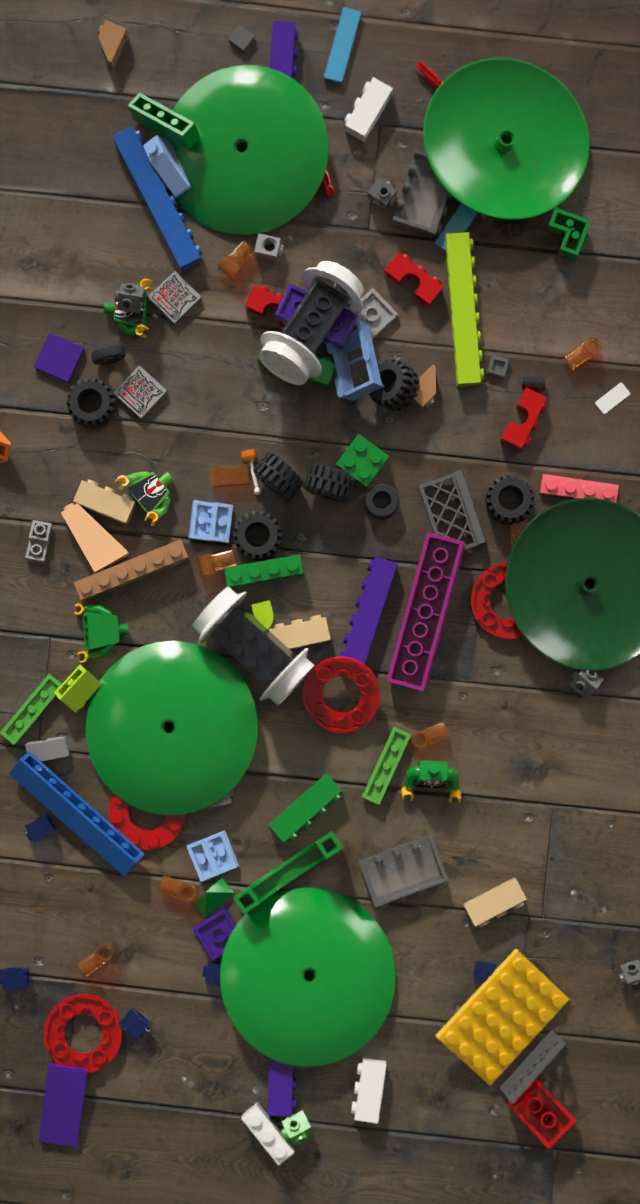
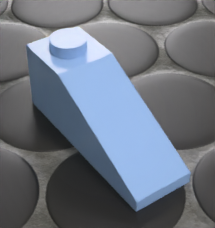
M156 135L143 145L151 164L175 197H179L191 188L170 140Z

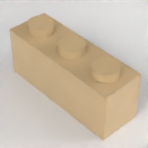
M89 479L87 482L81 481L73 500L75 504L78 503L82 507L126 525L129 524L137 505L133 501V497L126 494L122 496L115 494L116 490L105 487V489L100 488L97 482Z
M321 615L312 616L310 621L303 622V619L291 621L292 624L284 626V623L272 625L273 629H269L290 650L331 641L326 617L322 618Z
M512 878L464 903L463 906L473 925L483 927L490 923V918L504 916L507 914L506 910L511 907L517 909L523 906V901L527 899L517 879Z

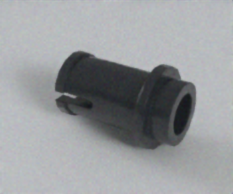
M542 376L540 378L523 377L522 389L527 387L541 392V390H545L546 379L542 378Z

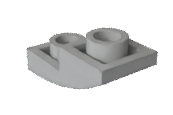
M32 521L29 544L25 556L26 561L45 564L52 523Z
M66 736L25 744L27 753L30 751L40 761L70 755Z

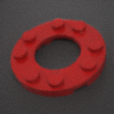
M505 562L491 566L478 577L472 588L470 605L476 622L484 631L501 639H517L523 637L514 620L500 618L493 612L490 605L492 591L496 586L505 583L508 563Z
M336 656L321 661L310 671L303 687V702L307 713L310 714L315 723L331 732L348 733L360 729L374 717L380 702V687L376 676L364 663L351 657ZM345 676L352 679L358 685L361 698L354 709L348 712H338L332 710L323 699V689L325 684L334 677Z
M114 793L110 800V823L140 850H154L169 844L179 835L186 820V814L166 815L164 822L159 827L153 830H142L132 823L129 817L130 805Z
M76 994L62 1000L50 1012L44 1027L45 1046L55 1063L88 1069V1073L102 1069L113 1060L119 1051L123 1036L122 1023L114 1007L103 998L92 994ZM79 1014L93 1016L102 1027L101 1042L96 1049L90 1052L80 1053L73 1050L65 1039V1028L68 1021Z

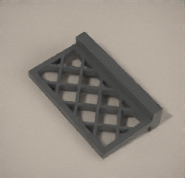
M462 470L419 485L435 534L449 537L448 534L452 526L462 530L458 540H461L464 532L472 535L474 543L466 545L465 550L487 543ZM453 479L455 486L452 492L442 488L446 480ZM429 486L438 488L433 499L426 496L424 488ZM440 490L450 494L446 504L436 501ZM452 496L458 498L461 502L458 510L448 506ZM434 502L444 506L439 517L432 514L431 508ZM446 508L456 512L452 522L442 518ZM458 514L466 517L467 522L464 528L454 524ZM440 520L450 524L446 534L438 531L437 526Z
M551 1029L502 1083L499 1089L505 1093L507 1099L512 1104L566 1045V1042Z

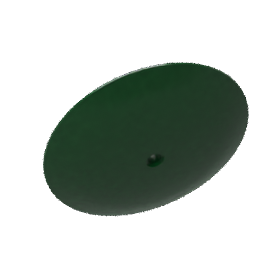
M598 498L572 499L544 510L530 521L519 534L507 563L505 575L506 597L509 610L519 631L542 655L560 665L579 670L588 669L589 671L618 667L640 656V515L609 500ZM586 580L592 584L590 590L585 587Z

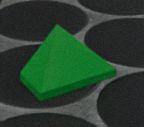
M221 878L192 904L206 918L228 899L234 891Z

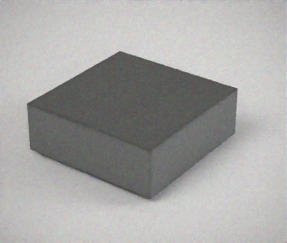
M240 25L229 38V42L244 53L255 39V36Z
M491 355L486 374L505 379L510 360Z

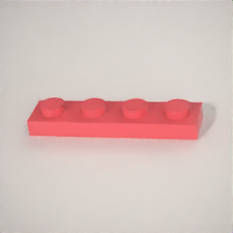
M543 474L540 494L572 499L598 498L616 503L619 485Z

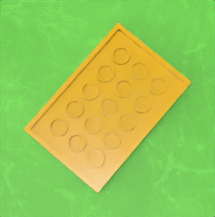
M515 949L436 1034V1037L491 1086L569 1001V998L525 956Z

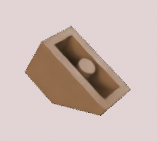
M106 20L104 25L99 27L97 36L110 68L114 69L127 40L128 33L126 28Z
M434 365L419 378L420 383H418V386L420 388L416 392L418 395L416 398H413V402L421 410L425 407L428 409L436 401L434 399L436 395V367Z

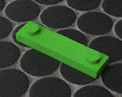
M48 674L1 730L0 734L13 745H16L56 697L54 692L62 683L51 674Z
M393 727L362 795L363 798L380 805L411 734Z

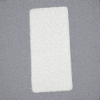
M619 383L597 400L595 404L605 414L629 396L630 392L623 383Z

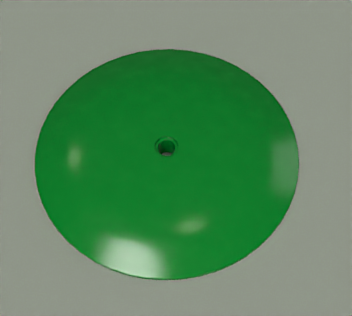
M509 58L484 59L456 70L435 91L426 110L423 126L426 156L433 173L441 185L464 206L493 218L505 220L528 219L556 208L578 186L588 162L589 133L585 117L576 99L549 72L521 60ZM502 139L506 140L508 144H504Z
M240 65L224 68L209 74L195 83L185 92L174 107V112L195 123L200 135L198 141L189 150L171 141L191 188L179 197H175V199L191 217L204 226L232 235H253L268 232L296 217L315 196L327 168L329 154L327 128L323 115L312 96L303 86L288 75L257 65ZM246 144L247 150L245 152H239V148L242 145Z
M182 641L156 642L126 654L103 675L99 681L102 685L93 693L88 706L85 730L86 742L90 758L98 775L106 786L120 799L131 806L149 813L182 815L211 806L225 797L239 783L247 771L255 752L258 737L257 711L246 682L239 672L222 656L193 643ZM169 722H172L175 727L171 733L166 731V725Z
M290 889L266 898L259 905L248 911L232 931L222 956L220 968L221 993L225 1008L233 1025L241 1036L256 1050L267 1057L289 1065L310 1067L326 1065L342 1060L357 1052L373 1038L382 1026L394 996V958L389 942L379 924L355 901L326 889ZM307 970L312 971L314 974L311 982L304 979V973Z

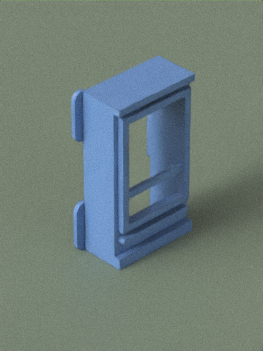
M360 320L356 321L358 329L351 332L343 350L326 342L328 353L333 354L338 378L335 379L337 395L351 401H355L384 387V384L381 382L371 339L370 325ZM361 347L363 355L348 362L347 353ZM364 359L370 381L354 388L349 365Z

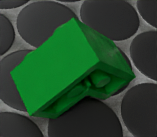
M555 208L547 232L564 238L558 252L559 256L576 261L591 220Z

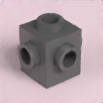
M378 177L368 191L367 198L372 201L371 203L376 208L387 210L389 206L392 207L397 201V190L394 184L389 181L385 182Z
M130 283L121 284L120 290H116L115 302H118L117 310L127 313H140L144 304V287L135 286Z
M576 669L570 676L573 679L569 686L587 700L604 679L595 671Z
M639 960L620 965L621 974H619V979L622 986L626 985L630 995L639 993Z

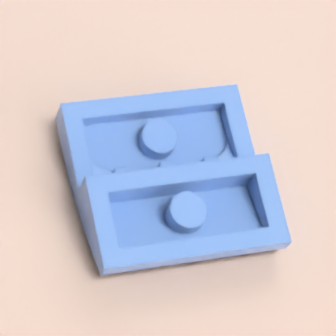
M194 500L188 538L229 543L233 505Z
M225 830L187 845L200 882L239 867Z

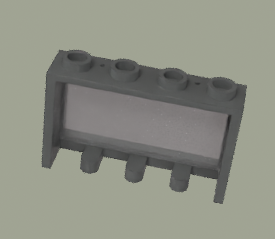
M415 150L391 225H397L434 239L435 234L440 233L443 224L440 222L441 216L446 215L449 206L445 204L447 198L451 199L452 195L438 181L424 151Z
M432 835L359 861L374 906H379L380 909L391 905V901H404L409 898L408 895L423 894L427 892L429 887L434 886V889L442 887L448 881Z

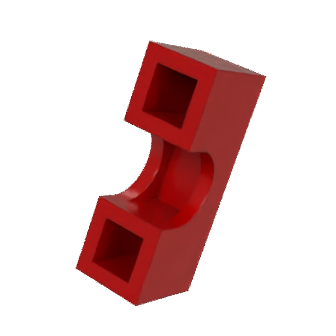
M398 252L384 270V275L398 286L407 278L415 279L419 284V288L415 291L414 298L427 308H430L443 291L444 286H442V282L436 277L432 278L429 276L427 270L422 266H416L412 263V259L406 254L402 255Z
M254 285L245 303V310L263 317L267 309L279 307L284 295L280 293L275 295L269 292L270 289L260 285L258 287ZM279 320V325L285 327L286 323Z
M526 387L516 408L526 414L527 420L524 424L520 425L509 421L500 442L521 451L522 447L527 448L531 439L528 435L531 430L535 431L539 423L537 416L539 413L543 414L547 407V403H545L547 397Z

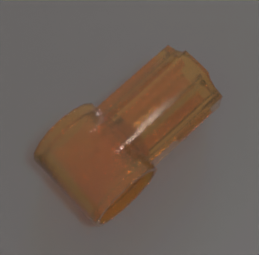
M242 241L230 255H226L221 260L217 268L233 280L239 275L243 265L253 256L254 250L249 244Z
M595 337L588 338L584 343L563 357L568 366L574 370L599 353L601 342ZM594 343L597 346V350L594 352L589 351L587 344Z
M232 550L196 558L201 577L216 574L217 571L225 570L224 568L236 566Z
M442 721L414 733L410 738V744L414 749L420 750L450 736ZM417 735L424 738V744L421 746L417 745L414 741Z
M165 875L160 882L158 890L164 894L179 898L184 902L193 901L199 893L196 885ZM186 887L193 890L191 898L186 897L184 894Z
M110 942L101 944L77 963L79 969L88 977L115 956L116 948ZM103 947L110 950L109 957H105L102 954L101 950Z

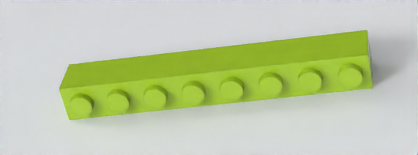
M469 232L446 234V257L457 387L480 386L481 380H484V371L480 369L479 361H482V350H478V343H481L480 331H477L476 324H479V313H475L478 297L477 294H474L473 287H476V275H472V268H475L474 256L471 257L470 250L473 249V238H469Z

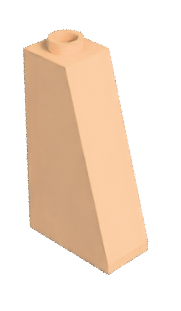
M71 503L64 507L65 511L61 512L95 573L101 572L130 556L128 551L78 503L75 505Z

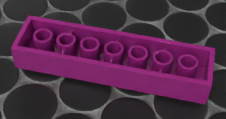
M427 532L387 682L426 692L465 551L466 543L464 541Z

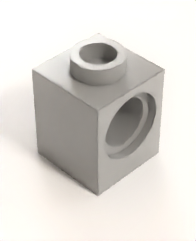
M258 233L254 251L255 257L277 261L278 256H282L284 245H281V238ZM269 244L275 247L273 251H266L264 248Z

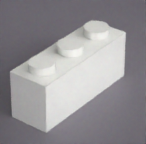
M374 77L370 83L367 82L362 90L364 94L361 99L359 97L356 99L353 105L354 111L352 114L348 113L344 120L345 131L365 142L393 92V88Z
M363 1058L362 1063L358 1062L357 1074L360 1075V1080L355 1082L354 1094H357V1101L352 1102L351 1114H354V1120L378 1123L386 1061Z
M258 1102L242 1114L241 1119L278 1165L294 1153V1147L288 1140L286 1141L283 1133Z

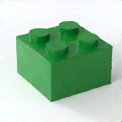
M358 434L336 463V468L351 474L355 478V482L367 490L389 460V455Z

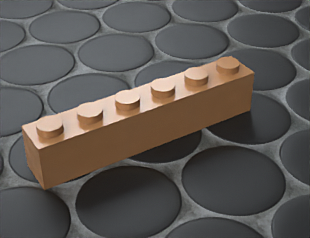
M180 539L76 581L74 585L80 600L86 602L190 559L183 541Z

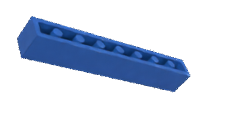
M133 126L113 135V140L181 272L201 263L200 256L203 255L198 245L194 246L192 242L194 236L189 228H185L183 223L186 221L182 213H177L175 209L177 203L174 197H169L166 192L169 190L168 186L163 180H160L158 172L151 164L141 143L143 138L139 130L135 132Z
M30 751L20 758L10 771V776L124 877L144 855L138 847Z

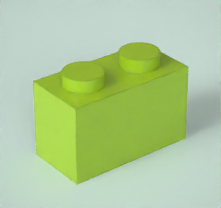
M79 665L54 693L76 713L84 707L86 701L102 684L82 665Z

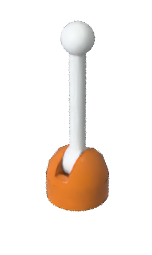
M255 449L240 452L242 460L250 466L255 486L254 493L260 495L262 491L253 472L256 451Z

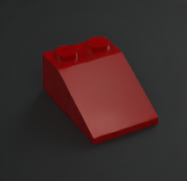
M537 1078L534 1079L513 1104L511 1102L507 1104L550 1151L578 1124L577 1120Z

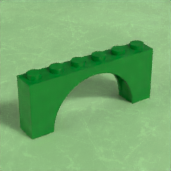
M330 831L237 893L233 899L243 914H245L280 888L341 850L343 846L334 832Z

